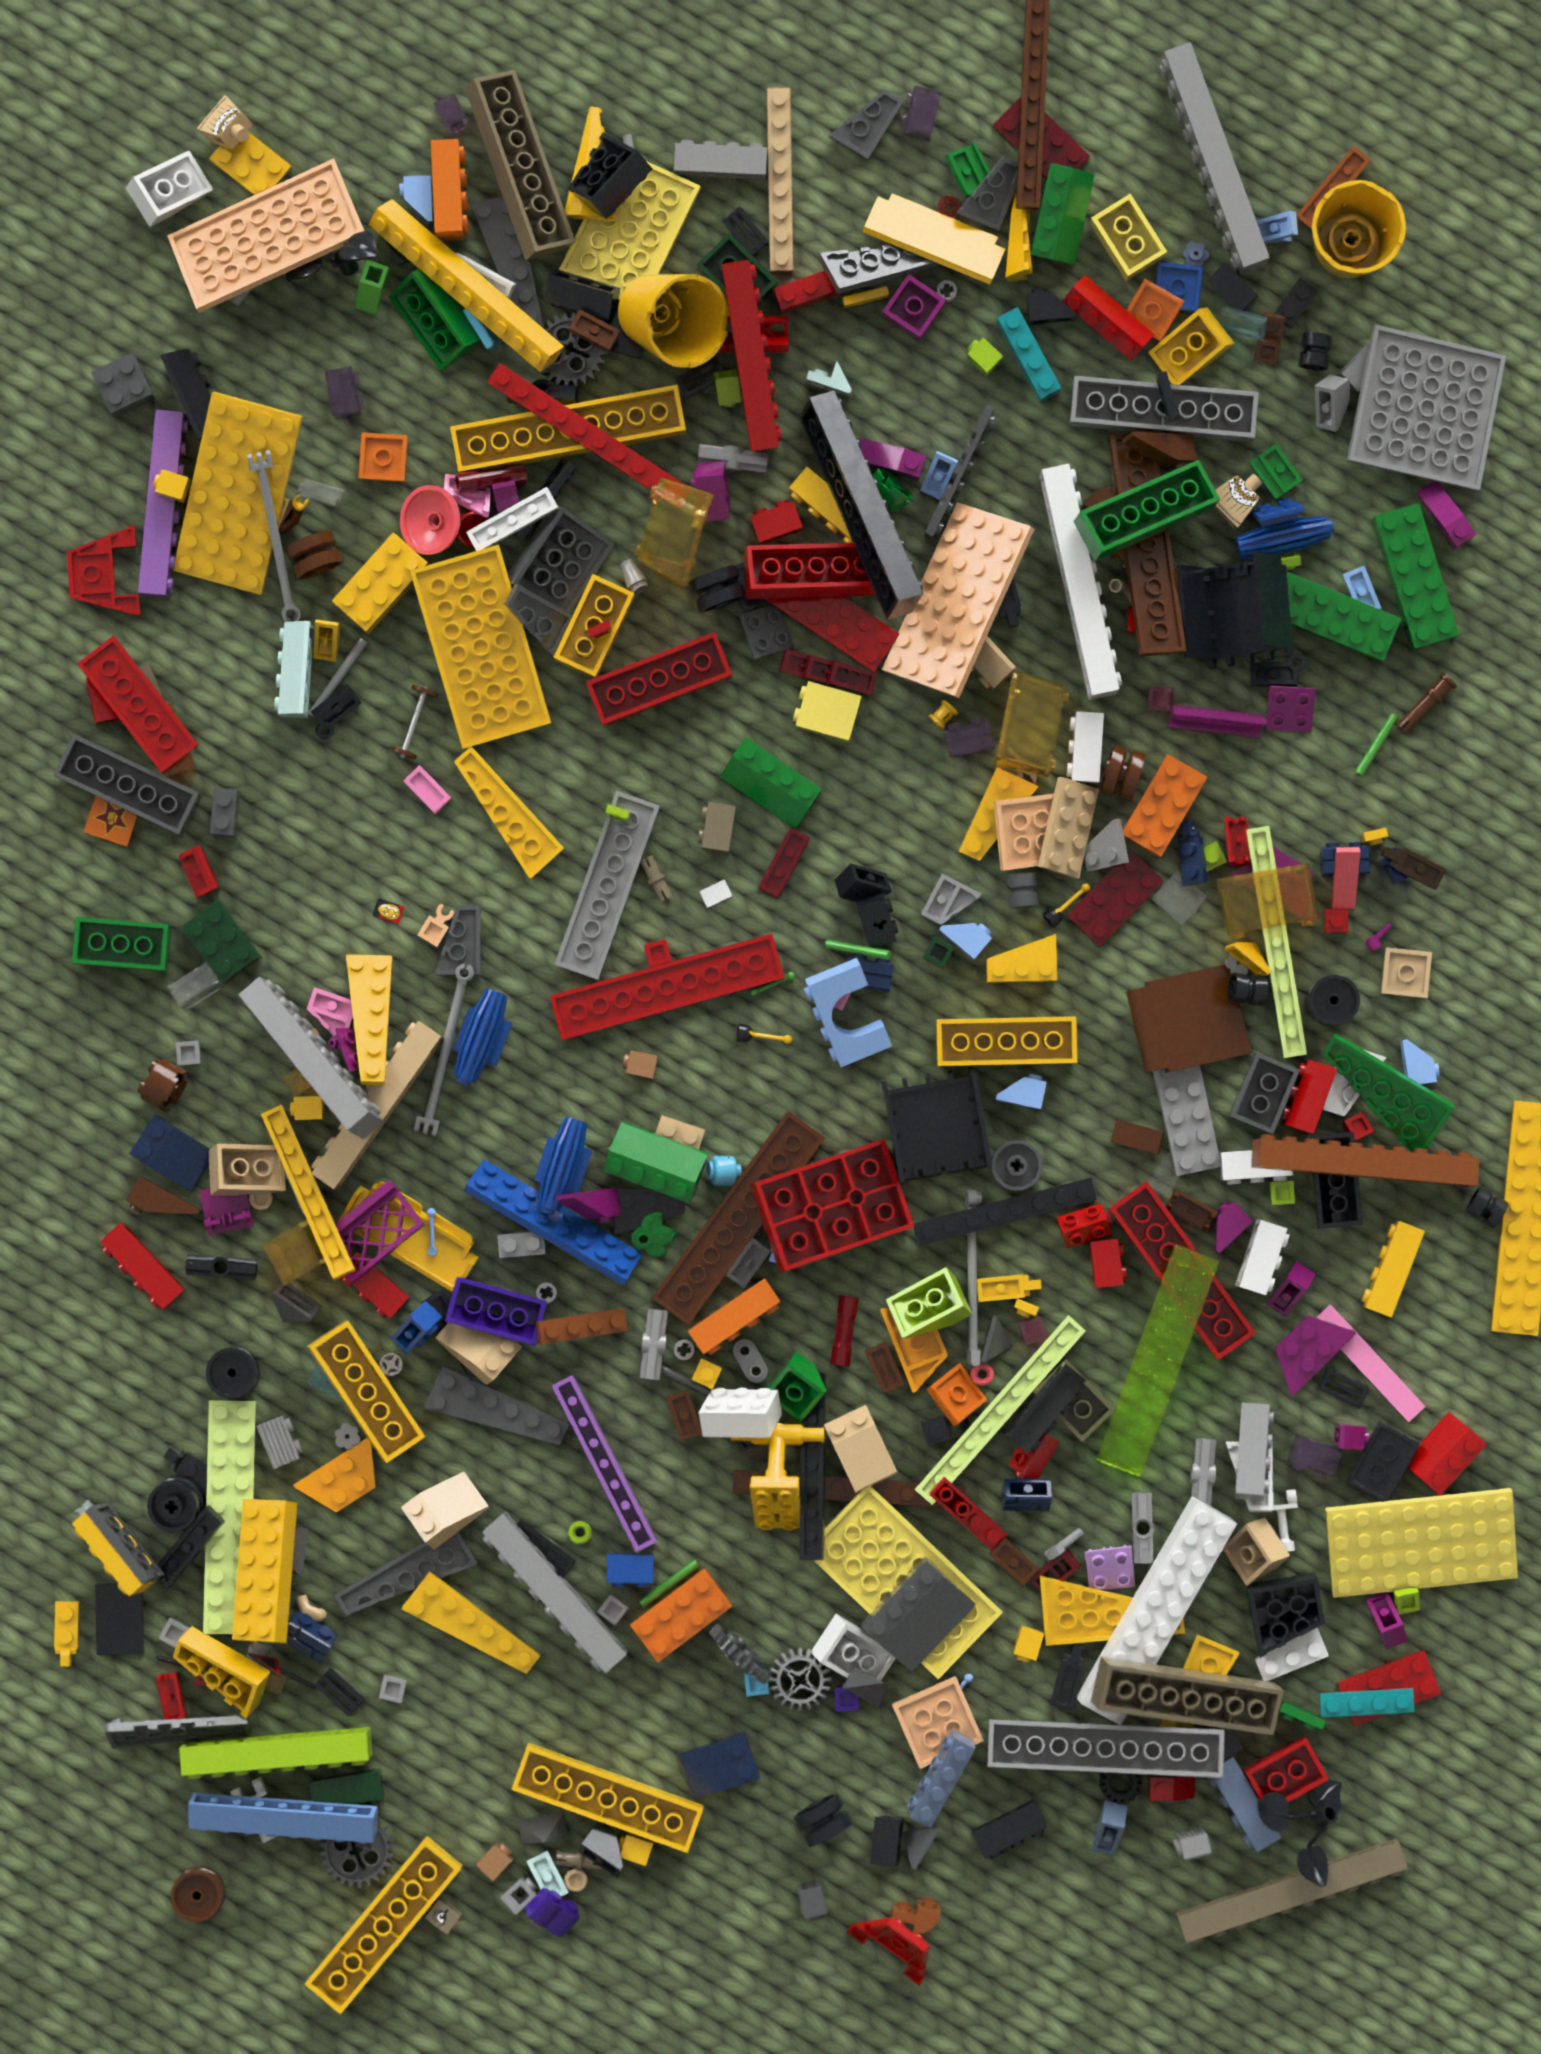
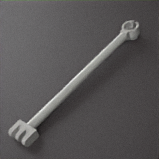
M270 450L265 451L266 460L263 461L261 452H257V462L253 463L252 454H248L249 470H257L284 600V608L281 613L282 618L285 622H291V618L286 613L288 610H294L292 618L294 622L299 621L301 613L294 605L266 470V468L273 467Z
M466 963L459 965L455 971L458 979L425 1116H417L413 1130L418 1132L420 1124H424L422 1134L427 1135L429 1126H432L431 1136L434 1137L437 1135L440 1121L433 1118L466 985L474 976V969L470 964L466 968L469 972L468 976L462 977L460 975V971L465 968Z
M966 1190V1209L981 1206V1192ZM975 1231L967 1233L968 1305L973 1314L968 1317L969 1350H966V1362L969 1366H978L980 1364L977 1321V1242Z

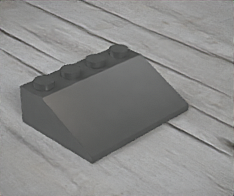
M558 505L559 509L543 517L507 574L511 587L517 584L571 613L583 595L592 574L595 575L615 544L564 507Z
M925 1556L871 1612L861 1625L879 1645L910 1671H913L976 1606V1603Z

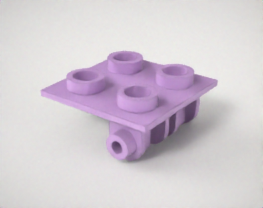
M1125 1544L1123 1547L1112 1548V1546H1109L1107 1549L1103 1547V1549H1089V1551L1084 1552L1089 1587L1104 1591L1135 1587L1132 1546H1126Z

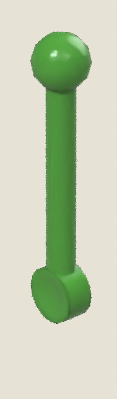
M788 972L784 979L752 990L750 995H756L787 980L793 981L795 974Z

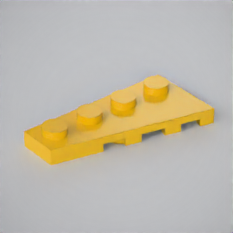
M997 767L959 852L980 861L997 840L993 801L1030 797L1039 786Z

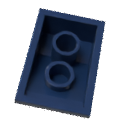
M154 1115L129 1154L175 1183L192 1191L209 1165L210 1148L160 1116Z
M745 1731L679 1754L694 1799L737 1787L760 1778V1773Z

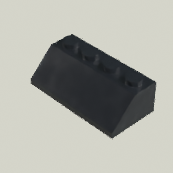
M189 349L162 354L160 357L196 437L201 443L211 398L207 389L211 387L206 374L201 375L198 369L199 366H202L197 354H192Z
M1354 1132L1309 1136V1139H1318L1319 1144H1327V1141H1340L1341 1146H1349V1143H1355ZM1312 1173L1318 1229L1363 1225L1358 1177Z
M1063 1361L1006 1431L1005 1436L1026 1453L1030 1449L1034 1452L1042 1442L1040 1439L1041 1435L1045 1431L1049 1433L1057 1422L1054 1419L1058 1414L1064 1415L1072 1405L1069 1402L1074 1395L1078 1397L1086 1388V1385H1084L1086 1379Z

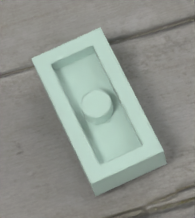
M548 1850L527 1860V1864L541 1890L543 1888L550 1891L553 1889L560 1896L569 1893Z

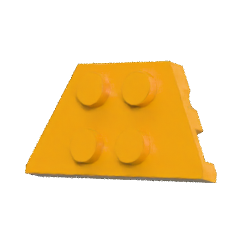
M882 1308L880 1311L911 1390L914 1393L946 1359L948 1354L938 1330L903 1339L890 1309Z
M368 1438L364 1439L358 1445L353 1446L352 1449L345 1451L295 1483L294 1487L334 1512L343 1509L376 1487L374 1460L370 1441Z

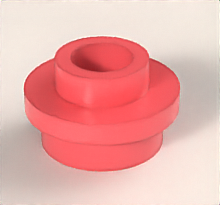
M980 1363L978 1366H973L971 1378L975 1384L985 1386L993 1380L994 1371L989 1364ZM980 1370H985L987 1373L983 1379L978 1377Z

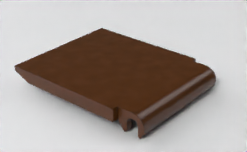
M1225 965L1148 981L1144 983L1145 987L1126 991L1145 1073L1165 1069V1073L1251 1054L1240 1003L1228 1001L1227 988L1232 974Z

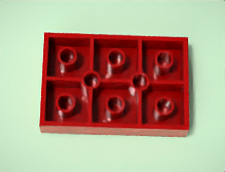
M885 1139L750 1184L780 1273L915 1227Z

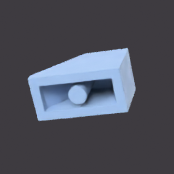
M431 175L403 176L404 183H400V197H404L406 205L429 226H434L433 183Z
M975 923L944 925L938 930L972 960L977 957L992 939L989 936L991 931L981 923L979 926Z
M1409 1040L1399 1041L1404 1075L1419 1084L1437 1082L1436 1077H1439L1440 1073L1438 1064H1434V1059Z
M1029 1074L1028 1078H1021L995 1095L994 1100L1040 1110L1047 1082L1042 1081V1076Z

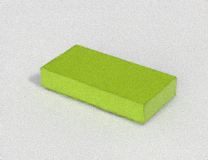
M610 804L607 805L605 811L607 817L629 823L631 818L630 811Z

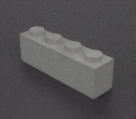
M681 140L680 143H675L674 174L678 176L766 180L767 147H763L762 144L752 143L749 146H740L739 143L728 142L726 145H717V142L714 141L694 144L692 140Z
M1242 1403L1235 1499L1263 1501L1264 1494H1269V1480H1265V1471H1270L1271 1457H1266L1267 1448H1272V1435L1268 1434V1426H1273L1274 1412H1269V1404Z

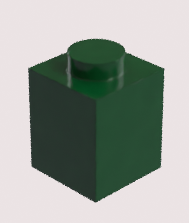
M934 936L923 959L943 969L954 946Z

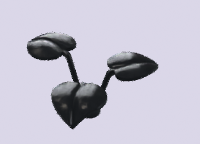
M368 231L355 233L335 253L334 260L324 255L287 272L286 279L289 282L316 274L322 266V259L329 262L333 268L339 267L343 275L351 276L359 269L357 261L379 257L375 238Z
M1327 1780L1309 1790L1308 1801L1315 1807V1810L1309 1813L1288 1815L1289 1804L1283 1795L1277 1792L1265 1794L1258 1800L1257 1806L1261 1820L1269 1829L1276 1832L1284 1831L1288 1827L1287 1819L1292 1820L1310 1817L1311 1823L1314 1826L1320 1827V1830L1307 1844V1849L1299 1851L1297 1865L1300 1873L1307 1880L1321 1887L1326 1886L1328 1880L1327 1856L1320 1846H1312L1320 1835L1328 1830L1327 1825L1336 1822L1338 1818L1342 1783Z

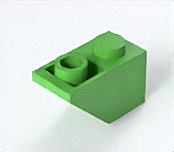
M369 260L366 261L359 282L355 309L377 316L391 274L388 266Z

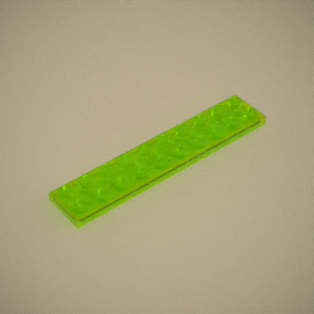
M1175 1245L1096 1461L1141 1477L1220 1260L1183 1246Z

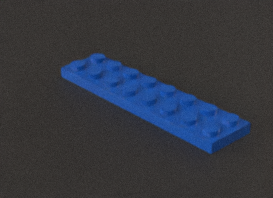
M485 1159L463 1190L622 1286L643 1255V1253L564 1206H562L560 1212L555 1211L554 1215L541 1212V1206L537 1205L539 1196L537 1190Z

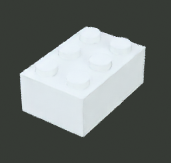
M1263 1220L1255 1221L1235 1286L1262 1295H1266L1267 1291H1272L1275 1282L1272 1275L1274 1269L1278 1270L1280 1267L1282 1256H1279L1281 1247L1285 1248L1287 1245L1289 1234L1286 1232L1288 1228Z
M746 1388L712 1389L699 1411L703 1437L770 1438L782 1415L778 1390H770L768 1388H761L759 1390H748Z

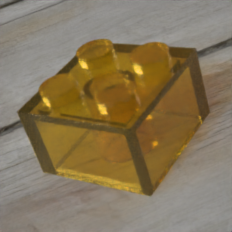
M307 1220L293 1226L262 1245L284 1286L326 1263Z

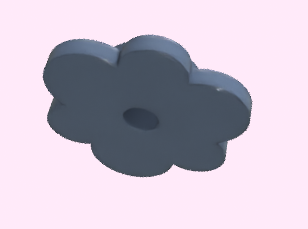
M1191 241L1187 244L1186 250L1182 253L1183 257L1186 258V265L1195 266L1196 264V266L1201 267L1204 261L1209 258V252L1204 249L1203 243L1196 244Z

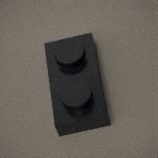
M1299 278L1274 314L1285 316L1284 325L1292 329L1319 290L1302 278Z

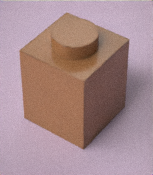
M630 1050V1055L625 1054L622 1068H626V1074L654 1079L658 1056Z
M496 1842L477 1862L476 1866L494 1881L512 1862L513 1857L511 1854L513 1852L504 1843L500 1845Z

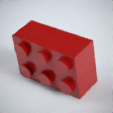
M1304 1735L1243 1768L1259 1799L1267 1793L1277 1792L1283 1795L1287 1802L1329 1780Z

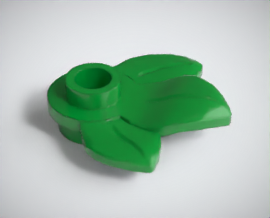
M654 1212L643 1218L641 1227L636 1228L632 1232L631 1241L636 1248L645 1249L650 1256L662 1257L667 1254L664 1245L671 1243L676 1238L677 1231L669 1226L662 1225V1212ZM642 1235L647 1236V1240L644 1242L639 1241Z

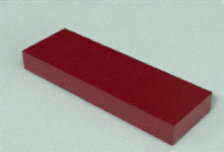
M791 827L789 828L758 889L779 899L810 840L809 836Z

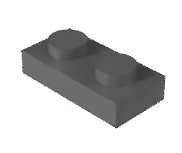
M752 1237L726 1273V1276L745 1288L771 1252V1249Z

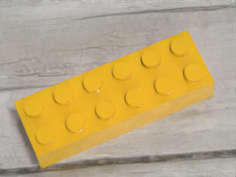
M1076 1016L937 1019V1067L1076 1064Z
M343 1321L307 1346L383 1462L388 1463L425 1438V1435L349 1321Z
M243 1499L232 1640L287 1643L297 1516L296 1502Z

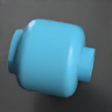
M716 1155L706 1164V1177L715 1186H732L741 1175V1165L737 1164L733 1156Z

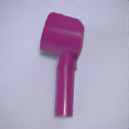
M1389 922L1376 935L1366 940V945L1371 952L1382 946L1379 939L1392 927Z

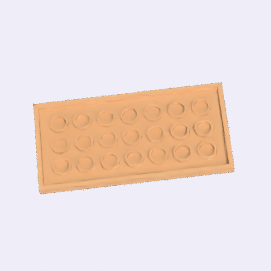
M332 159L168 235V239L195 307L200 313L343 247L344 243L348 242L352 235L364 231V228L335 160Z
M957 502L921 581L923 595L913 612L906 614L898 632L900 635L892 645L882 670L959 698L1035 529L1031 526Z

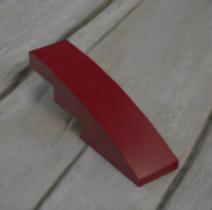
M784 649L779 672L872 696L878 674L838 661H830L790 649Z

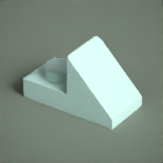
M837 361L831 377H828V373L822 370L815 369L814 372L809 370L806 378L807 384L828 391L835 390L837 394L850 398L851 387Z

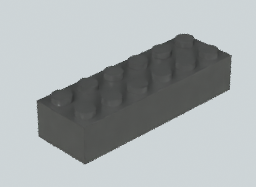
M76 734L72 735L54 773L56 778L183 837L202 797L200 793Z

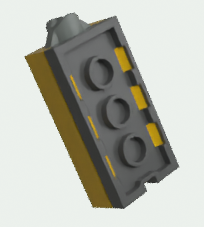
M86 1500L82 1507L74 1511L79 1517L72 1523L76 1528V1535L87 1542L90 1546L89 1551L91 1554L102 1561L104 1570L108 1575L113 1576L117 1580L118 1588L122 1593L128 1594V1596L143 1593L165 1575L108 1502L92 1505L89 1500Z

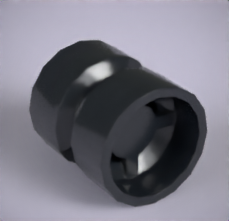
M1317 332L1303 333L1301 347L1304 351L1300 352L1298 366L1308 370H1327L1330 356L1326 353L1331 350L1332 336Z
M1232 973L1227 988L1228 1001L1232 1003H1245L1247 1001L1249 1005L1263 1006L1268 993L1267 978L1258 975H1251L1249 978L1248 975L1243 973Z
M1479 1186L1471 1197L1465 1212L1475 1218L1482 1217L1483 1223L1495 1228L1502 1219L1509 1202L1498 1196L1493 1198L1490 1191Z

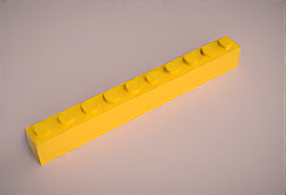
M393 199L376 209L368 224L373 230L539 372L555 363L564 348L559 341Z

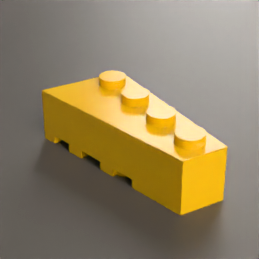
M193 1626L178 1640L173 1654V1658L194 1676H201L208 1688L212 1691L216 1689L225 1697L224 1701L230 1706L234 1704L240 1709V1715L245 1719L259 1706L271 1673L267 1668L209 1635L203 1634L202 1631Z

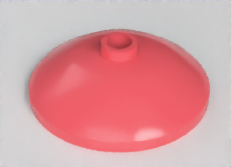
M434 485L422 486L410 493L400 513V528L406 543L418 553L435 555L445 551L454 542L460 527V512L454 497L444 488Z

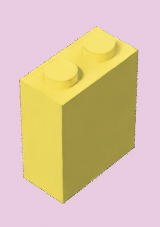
M808 681L807 687L802 686L799 699L803 700L800 709H795L792 721L796 722V728L849 743L862 696Z

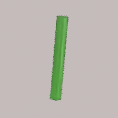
M1392 713L1389 715L1355 770L1356 774L1364 775L1397 722L1398 717Z
M827 940L825 943V948L885 960H889L891 956L890 951L834 940Z
M694 1559L641 1598L639 1602L643 1608L700 1567L698 1562Z

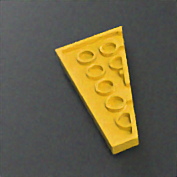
M1040 1576L1045 1645L1109 1640L1133 1597ZM1184 1617L1173 1635L1185 1634Z

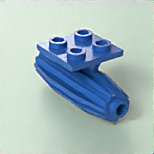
M1292 498L1278 501L1279 504L1270 506V504L1256 506L1257 510L1250 512L1251 516L1259 522L1261 527L1235 537L1237 553L1240 560L1253 559L1254 552L1282 555L1303 550L1330 539L1331 533H1334L1333 523L1331 519L1327 520L1326 516L1298 518L1299 513L1305 511V508L1297 501H1292Z
M486 988L475 1008H468L453 1051L458 1052L454 1075L458 1077L457 1082L470 1086L471 1082L476 1083L487 1063L497 1066L512 1026L511 1022L503 1020L508 999L507 995Z
M565 1116L555 1138L548 1136L534 1180L540 1182L537 1205L541 1206V1212L554 1215L555 1211L560 1212L563 1204L556 1200V1196L569 1194V1192H580L593 1151L584 1148L588 1123Z

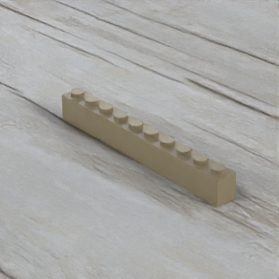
M1393 1839L1328 1861V1880L1324 1887L1307 1880L1298 1871L1177 1912L1176 1916L1186 1943L1191 1942L1194 1945L1205 1940L1204 1937L1213 1935V1937L1222 1936L1227 1933V1929L1233 1927L1236 1930L1249 1926L1248 1922L1254 1920L1263 1922L1270 1919V1915L1278 1912L1280 1915L1287 1914L1293 1911L1292 1907L1298 1905L1307 1907L1315 1904L1314 1900L1322 1897L1324 1900L1331 1899L1337 1896V1892L1343 1890L1346 1892L1355 1891L1363 1883L1367 1882L1368 1885L1380 1882L1381 1877L1390 1875V1877L1399 1876L1408 1867L1399 1841Z

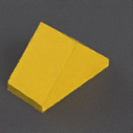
M315 620L313 659L336 662L342 628L339 623Z

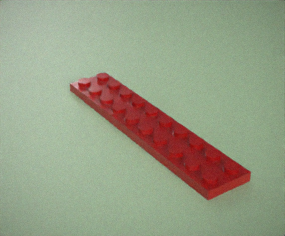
M773 934L550 995V1000L563 1041L781 980L785 977Z

